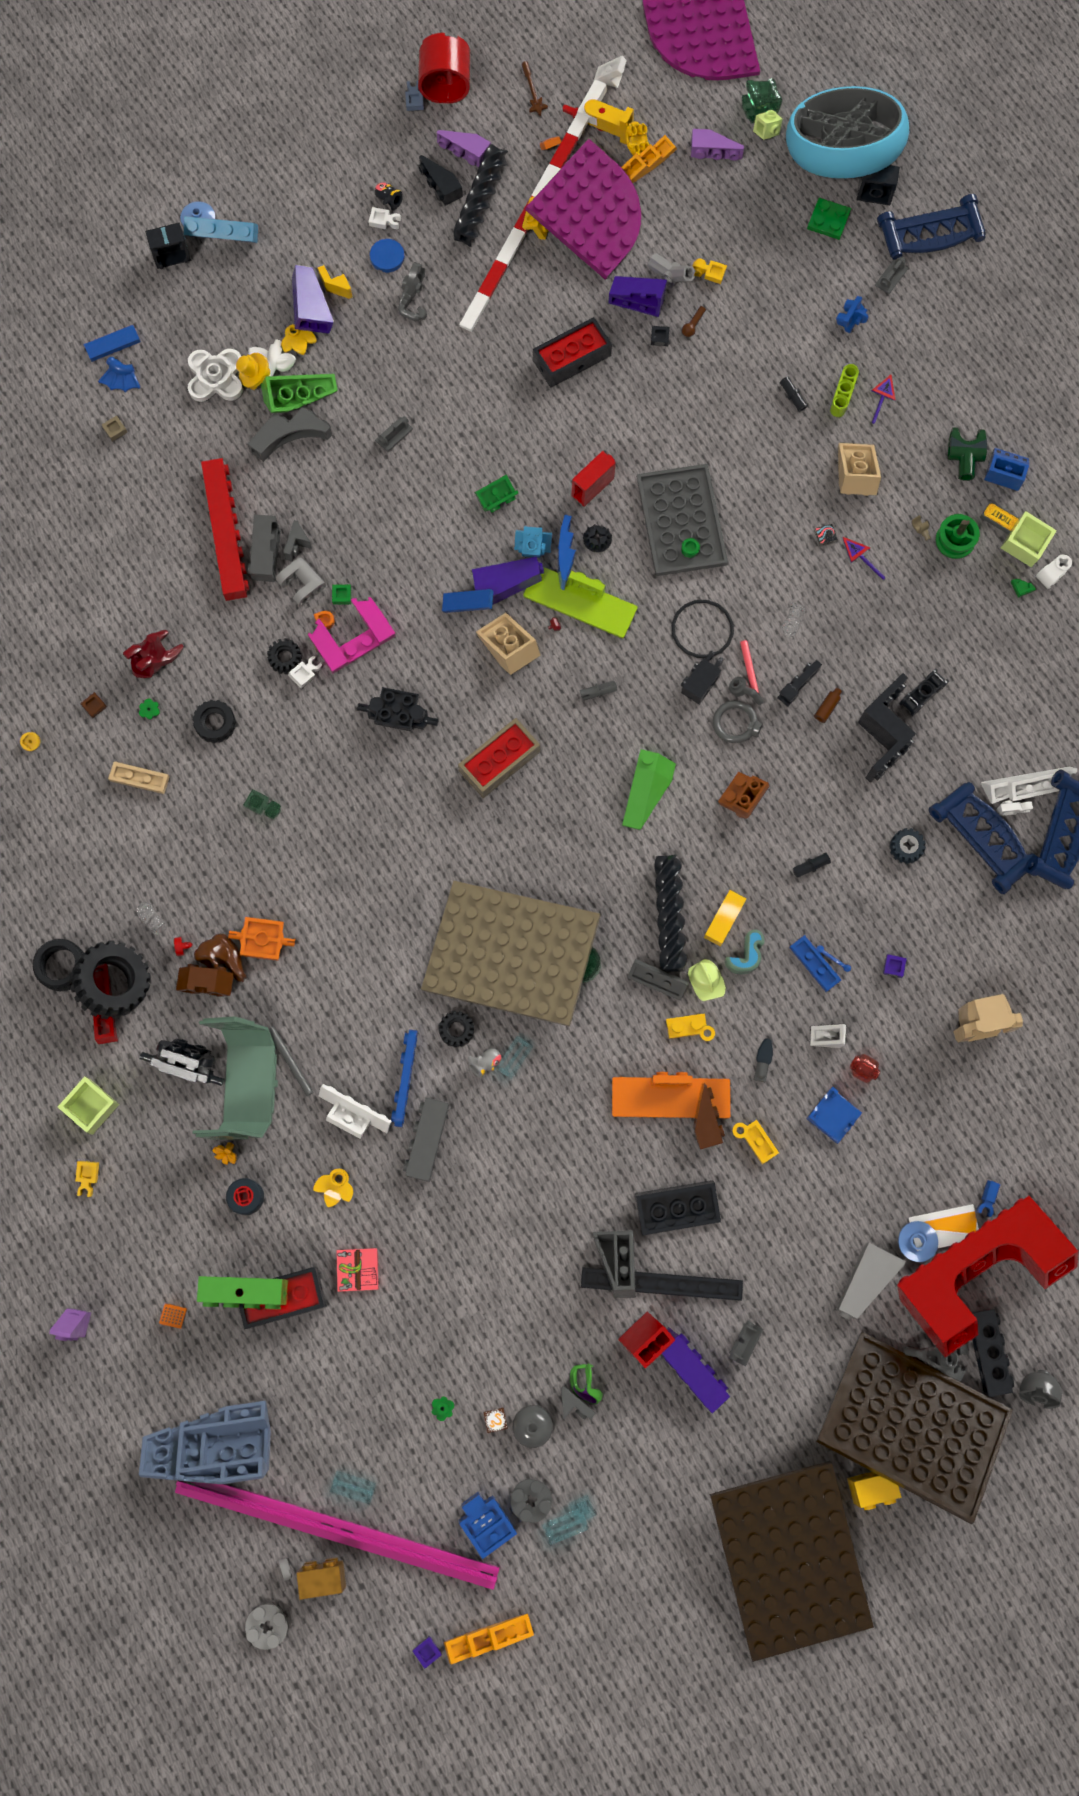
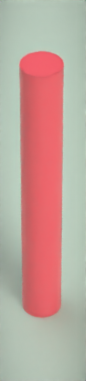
M746 640L741 641L740 645L750 688L755 689L759 693L748 642Z

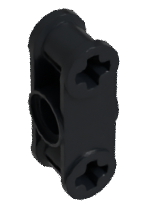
M935 668L899 704L907 708L913 717L936 693H939L949 683V680H945ZM921 690L926 691L928 695L923 694Z

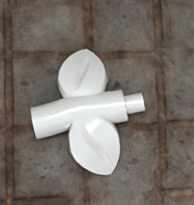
M277 339L274 344L270 345L269 351L261 347H251L248 350L249 355L260 353L267 358L269 369L271 370L269 376H273L276 370L281 372L288 371L296 360L292 354H281L282 342Z

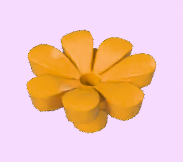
M228 1142L225 1147L222 1145L214 1147L212 1150L216 1154L214 1158L217 1160L222 1159V1163L226 1165L229 1162L235 1164L237 1155L232 1152L234 1144Z

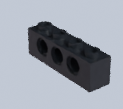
M995 1309L972 1312L978 1321V1336L973 1338L972 1342L984 1395L992 1397L1013 1393L1014 1380L1008 1371L1010 1362L1003 1349L1005 1340L1003 1334L999 1331L1000 1317L998 1313H995ZM985 1326H988L991 1330L988 1337H985L983 1334ZM991 1346L995 1349L993 1358H990L987 1354L988 1348ZM995 1367L1000 1371L997 1379L992 1376V1370Z

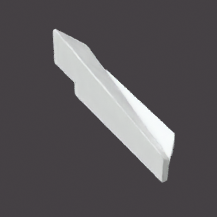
M1064 767L981 782V785L992 804L1006 798L1016 801L1059 791L1051 785V779L1055 772L1062 769L1068 772L1071 777L1072 774H1076L1077 768Z

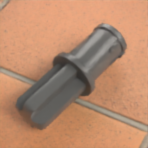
M610 681L600 685L595 684L593 687L579 690L582 701L598 696L601 698L602 695L617 691L616 682Z

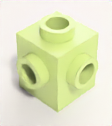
M773 110L758 114L755 118L753 132L763 140L780 134L783 119Z

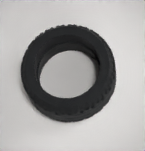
M53 939L44 943L36 951L37 953H35L33 959L35 977L42 985L53 991L71 990L73 982L70 981L73 970L64 979L51 980L47 976L45 969L49 957L57 951L68 950L73 953L76 964L81 955L84 954L80 947L66 939Z

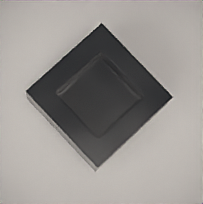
M652 326L650 345L668 347L670 327Z

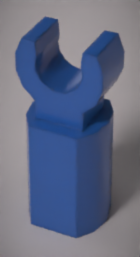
M987 1180L981 1198L983 1201L977 1207V1213H982V1209L985 1207L988 1210L986 1217L993 1215L994 1209L992 1205L995 1204L999 1192V1183Z

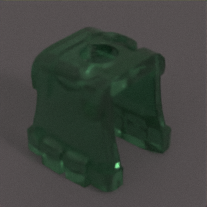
M772 78L767 81H753L752 79L746 81L748 94L742 95L741 99L742 108L750 123H755L756 115L769 110H773L778 114L783 100L777 89L775 79Z

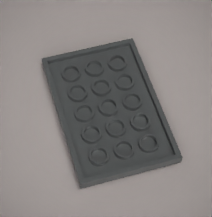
M708 464L637 474L636 478L655 575L661 576L727 566L728 559ZM688 538H693L700 544L699 553L693 558L685 557L681 552L682 543Z

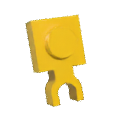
M77 1161L75 1181L81 1182L77 1196L82 1195L84 1188L88 1191L87 1197L93 1195L91 1183H97L99 1162Z

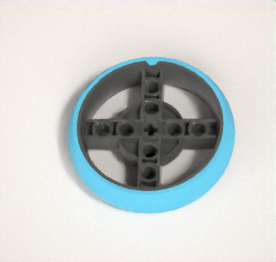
M856 86L833 88L812 95L797 106L787 125L786 142L794 161L810 173L829 178L861 177L886 168L899 157L908 140L909 120L902 104L886 92ZM876 121L878 123H881L887 126L889 129L875 126L872 124V122ZM806 135L821 138L822 142H814L808 139Z

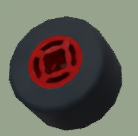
M240 1178L234 1181L226 1192V1202L229 1208L241 1215H251L257 1212L264 1201L262 1187L256 1181L248 1178Z

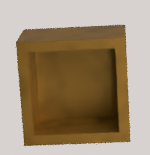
M338 1557L325 1559V1562L322 1564H317V1561L305 1562L297 1572L299 1600L342 1593L346 1588L343 1560L338 1561Z

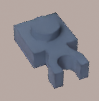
M407 81L408 92H405L407 111L424 110L423 95L419 91L418 81H416L417 85L415 87L410 86V81Z

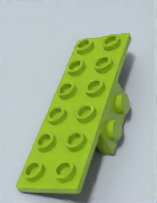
M543 567L544 574H541L542 581L526 588L523 594L524 598L622 639L625 637L638 608L634 604L605 593V584L598 579H590L581 572L571 571L565 589L562 590L558 573Z

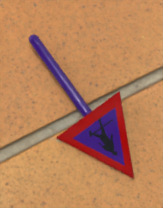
M889 375L871 390L881 395L872 424H875L884 397L896 401L892 375Z
M842 537L851 563L860 557L884 580L885 576L862 555L871 547Z

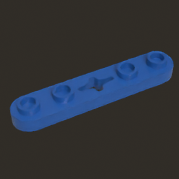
M410 1029L409 1033H405L404 1036L406 1052L401 1054L400 1063L403 1064L400 1089L395 1092L394 1098L397 1108L396 1111H392L391 1121L394 1122L395 1127H403L418 1030Z

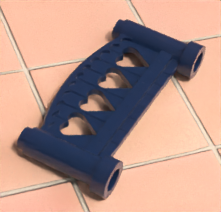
M968 194L959 201V207L898 220L895 219L894 213L891 211L880 214L877 217L878 226L882 228L890 257L896 260L903 256L902 253L940 251L961 244L970 238H973L976 242L983 241L986 238V232L977 206V195ZM955 221H959L967 230L955 233L953 231ZM939 224L943 225L950 234L938 236L936 232ZM922 228L927 229L934 237L922 240L920 238ZM908 231L917 241H911L908 244L904 243L905 232Z
M1060 769L1055 772L1051 779V785L1058 789L1059 793L1040 857L1032 856L1026 863L1025 871L1032 876H1039L1063 889H1071L1074 885V880L1070 874L1079 860V815L1076 816L1070 803L1079 802V781L1070 777L1068 772ZM1072 818L1076 820L1074 833L1070 832L1064 822L1065 820ZM1070 836L1071 843L1069 844L1068 851L1060 841V837ZM1064 853L1066 855V860L1063 861V868L1060 867L1054 854Z
M963 783L941 802L934 803L929 807V813L939 823L946 818L995 872L997 876L992 879L995 889L1001 894H1006L1011 890V886L1027 874L1025 871L1026 863L1032 856L1036 855L1033 853L1026 854L1021 842L1009 824L991 806L973 794L975 787L972 783ZM966 804H971L973 809L978 811V816L963 817ZM979 818H984L986 824L991 826V830L976 831ZM992 832H996L998 838L1003 839V845H988ZM1005 846L1010 847L1011 852L1016 854V859L1001 860Z

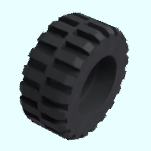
M108 941L106 944L100 942L94 947L88 948L81 955L72 969L73 973L71 974L70 981L73 982L71 991L76 993L74 999L77 1003L81 1002L83 1004L81 1008L84 1011L89 1009L92 1011L90 1015L96 1017L99 1014L101 1019H108L109 1017L117 1019L121 1015L126 1016L144 1000L150 988L148 982L151 979V974L147 973L149 969L147 962H142L144 957L141 953L137 955L134 952L136 950L134 947L130 946L127 948L125 947L126 943L123 942L115 944V941ZM103 964L118 967L127 978L128 987L125 993L120 996H110L101 992L93 979L94 970Z

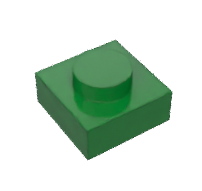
M351 584L332 585L333 605H351Z

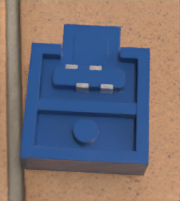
M477 1492L461 1503L466 1515L459 1519V1524L482 1559L517 1534L516 1529L493 1495L484 1501L480 1493Z

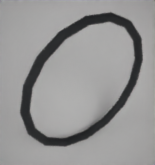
M694 600L684 604L675 613L671 623L672 637L676 645L690 656L706 658L708 654L698 655L688 651L680 644L675 634V623L678 615L686 607L696 603H707L718 607L725 613L730 623L728 641L719 651L715 652L714 656L721 654L730 645L734 635V625L728 611L720 604L710 600Z

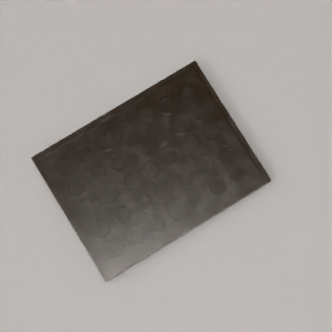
M861 1332L816 1442L972 1525L980 1508L1013 1409Z
M831 1461L709 1494L752 1662L874 1628Z

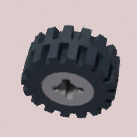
M905 828L902 831H898L891 839L890 853L894 856L895 860H899V863H915L924 854L926 841L923 840V835H919V831L915 832L912 828L909 830Z

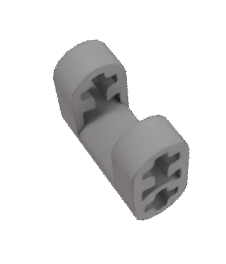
M303 558L293 561L276 577V581L282 587H286L297 577L304 583L305 586L293 597L299 606H304L326 587L325 582Z

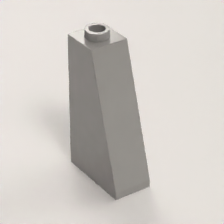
M865 1243L836 1307V1310L840 1311L839 1315L847 1320H851V1318L858 1319L905 1265L906 1261L871 1243Z

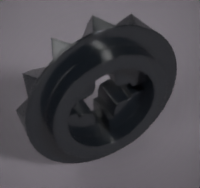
M594 524L592 527H588L583 534V543L592 552H603L611 545L612 534L609 532V528L606 529L603 525L598 526ZM596 532L601 537L599 544L596 539H593Z

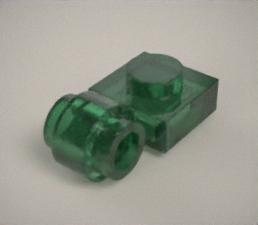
M253 789L243 804L245 808L259 815L265 810L264 815L271 819L278 817L281 812L280 804L275 801L268 803L269 797Z

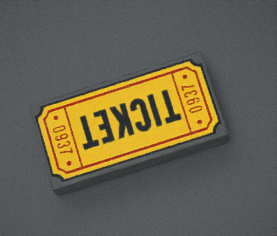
M992 501L989 502L980 518L1007 534L1011 532L1019 519Z

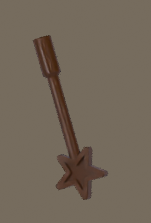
M527 61L522 62V68L533 96V100H530L532 107L529 109V112L536 111L541 116V111L548 109V105L542 103V97L537 98L529 64Z

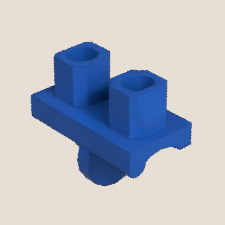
M857 296L855 300L847 299L844 304V311L847 314L839 313L836 317L837 324L843 326L847 333H851L855 324L866 323L868 320L867 309L861 304L862 297Z

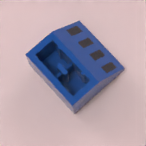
M994 448L984 480L1019 491L1025 481L1029 468V458Z

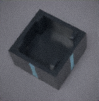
M180 222L145 231L157 269L191 261Z

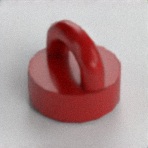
M182 937L174 938L176 956H184V949L191 948L193 944L191 942H182Z

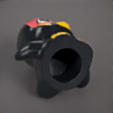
M379 183L375 187V195L383 201V205L388 203L392 211L401 205L403 199L402 191L395 190L388 183Z

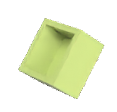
M1025 511L1015 523L1001 549L1032 567L1040 559L1057 530Z
M84 1077L60 1103L58 1108L86 1133L93 1135L120 1104L91 1079Z

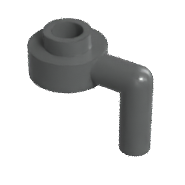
M736 677L730 682L729 690L734 696L740 697L747 694L758 705L763 704L764 700L755 689L749 687L748 682L743 677Z

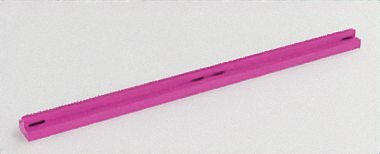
M183 1481L176 1482L175 1493L494 1590L500 1567L227 1484L190 1482L195 1484L192 1485ZM321 1522H322V1523H325V1524H328V1525H332L333 1527H330V1526L321 1524ZM341 1528L348 1531H352L353 1533L341 1530ZM481 1571L493 1574V1576L482 1573Z

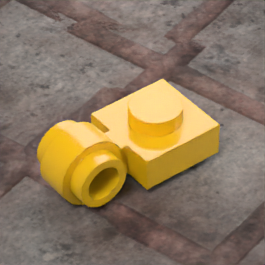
M698 258L693 262L692 267L695 270L694 276L701 277L706 273L704 279L721 284L727 265L710 260L709 265H706L705 260Z

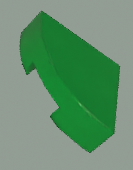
M1013 579L1010 582L1018 598L1036 590L1031 583L1021 579Z

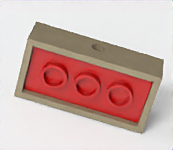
M515 718L460 762L458 769L478 794L485 798L539 754L540 744Z

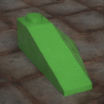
M335 374L265 377L261 384L264 403L271 413L290 412L338 391Z
M640 750L622 826L641 830L672 782L676 766L674 762L659 753Z

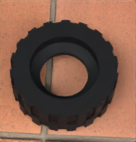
M210 700L203 702L202 705L197 707L198 709L195 710L192 720L194 722L193 726L200 738L206 742L220 743L225 739L227 740L233 734L236 728V719L231 708L226 703L220 700ZM212 713H218L224 719L222 727L218 730H210L206 727V718Z

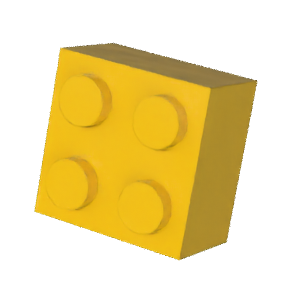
M874 1472L847 1478L853 1504L864 1508V1510L874 1509L876 1504L884 1503V1505L894 1504L897 1502L896 1499L902 1498L898 1485Z

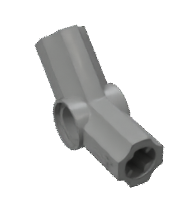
M657 253L652 255L647 265L648 268L660 275L662 279L667 280L670 287L674 286L676 282H691L695 278V270L692 266H681L677 262L670 263Z

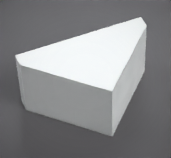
M846 1025L811 1026L810 1046L841 1048L845 1045Z

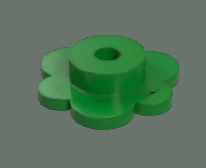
M146 699L144 703L139 705V715L142 718L146 717L151 720L153 716L160 714L159 704L153 702L152 699Z
M445 1396L441 1397V1399L433 1400L432 1414L437 1415L439 1421H444L446 1417L452 1416L451 1410L454 1409L453 1401L448 1400Z

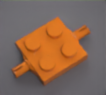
M245 917L244 927L241 932L229 930L228 939L240 940V956L279 961V954L283 945L292 947L295 945V939L284 938V922Z

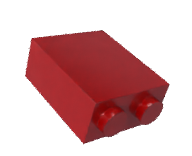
M602 451L572 479L571 496L583 507L614 479L615 459L610 454Z
M647 1311L618 1340L646 1369L675 1341V1338Z

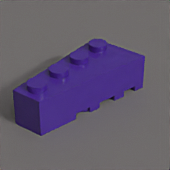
M668 1327L667 1330L675 1338V1341L662 1353L663 1358L676 1370L677 1375L713 1414L730 1398L726 1392L728 1387L721 1379L717 1381L713 1377L715 1372L708 1364L703 1365L700 1361L702 1356L696 1349L691 1350L687 1346L690 1343L682 1333L678 1335Z

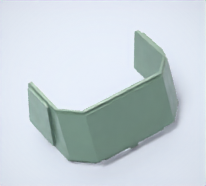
M235 1016L203 1018V1021H199V1024L221 1030L228 1045L223 1123L218 1130H193L192 1134H196L198 1138L211 1140L262 1138L272 1123L275 1087H278V1080H276V1046L268 1027L255 1024L253 1021Z

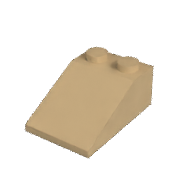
M839 443L838 469L840 492L847 495H877L881 474L875 446Z
M504 613L476 631L478 637L500 666L510 675L541 656L536 640L507 613Z

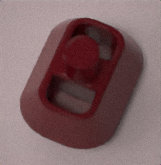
M553 617L550 620L551 625L548 626V629L553 628L554 631H560L561 625L558 619Z

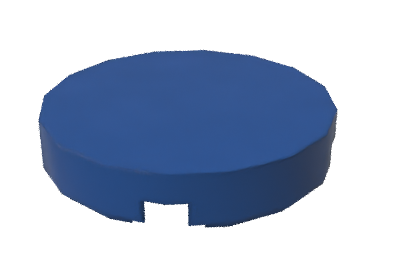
M392 239L379 240L370 250L371 264L375 269L382 270L385 273L398 270L405 259L403 247Z

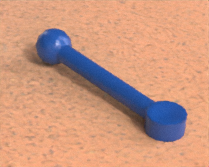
M819 945L816 948L819 953L824 954L843 967L844 971H851L850 965H845L826 952L823 946Z

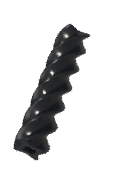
M490 144L486 149L483 161L478 168L477 176L474 178L471 190L467 195L465 205L461 209L460 218L455 224L453 233L455 241L463 242L471 247V240L479 236L476 226L484 222L482 211L490 208L488 197L496 193L494 183L502 179L499 169L507 165L505 155L508 153L507 150L499 149L493 144Z
M677 855L656 856L654 863L657 875L655 887L658 894L656 906L659 912L657 925L660 931L658 944L661 950L659 963L661 969L667 973L684 972L683 968L687 963L686 954L682 951L686 944V938L681 932L685 925V919L680 913L684 906V901L679 895L683 882L678 876L682 864L676 858Z

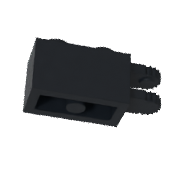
M712 650L700 663H695L691 669V672H693L691 676H686L681 683V693L699 705L718 680L722 671L719 668L724 658L720 657L716 664L713 665L710 663L715 654Z

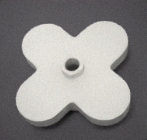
M234 349L223 350L217 356H212L205 350L192 352L188 358V364L196 376L188 384L191 398L195 401L203 402L217 393L228 401L238 399L243 392L241 381L235 376L238 372L236 362L241 357L240 353Z

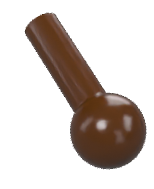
M703 306L699 307L689 323L683 325L682 334L684 336L691 337L695 334V326L706 311Z

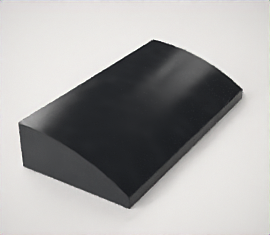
M713 1180L635 1193L642 1236L721 1222L716 1187Z

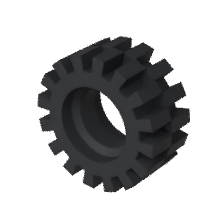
M284 638V641L278 639V643L274 641L273 647L269 646L270 651H267V658L275 672L278 671L279 674L284 672L286 675L302 662V655L297 643H294L293 640L289 642L287 638ZM289 651L292 657L290 661L283 663L278 660L279 653Z
M452 1011L453 1013H447L445 1017H442V1021L439 1023V1034L442 1041L448 1046H453L454 1048L463 1047L472 1040L474 1025L472 1019L467 1014L461 1011ZM454 1022H459L464 1026L463 1034L458 1037L452 1036L449 1033V1027Z

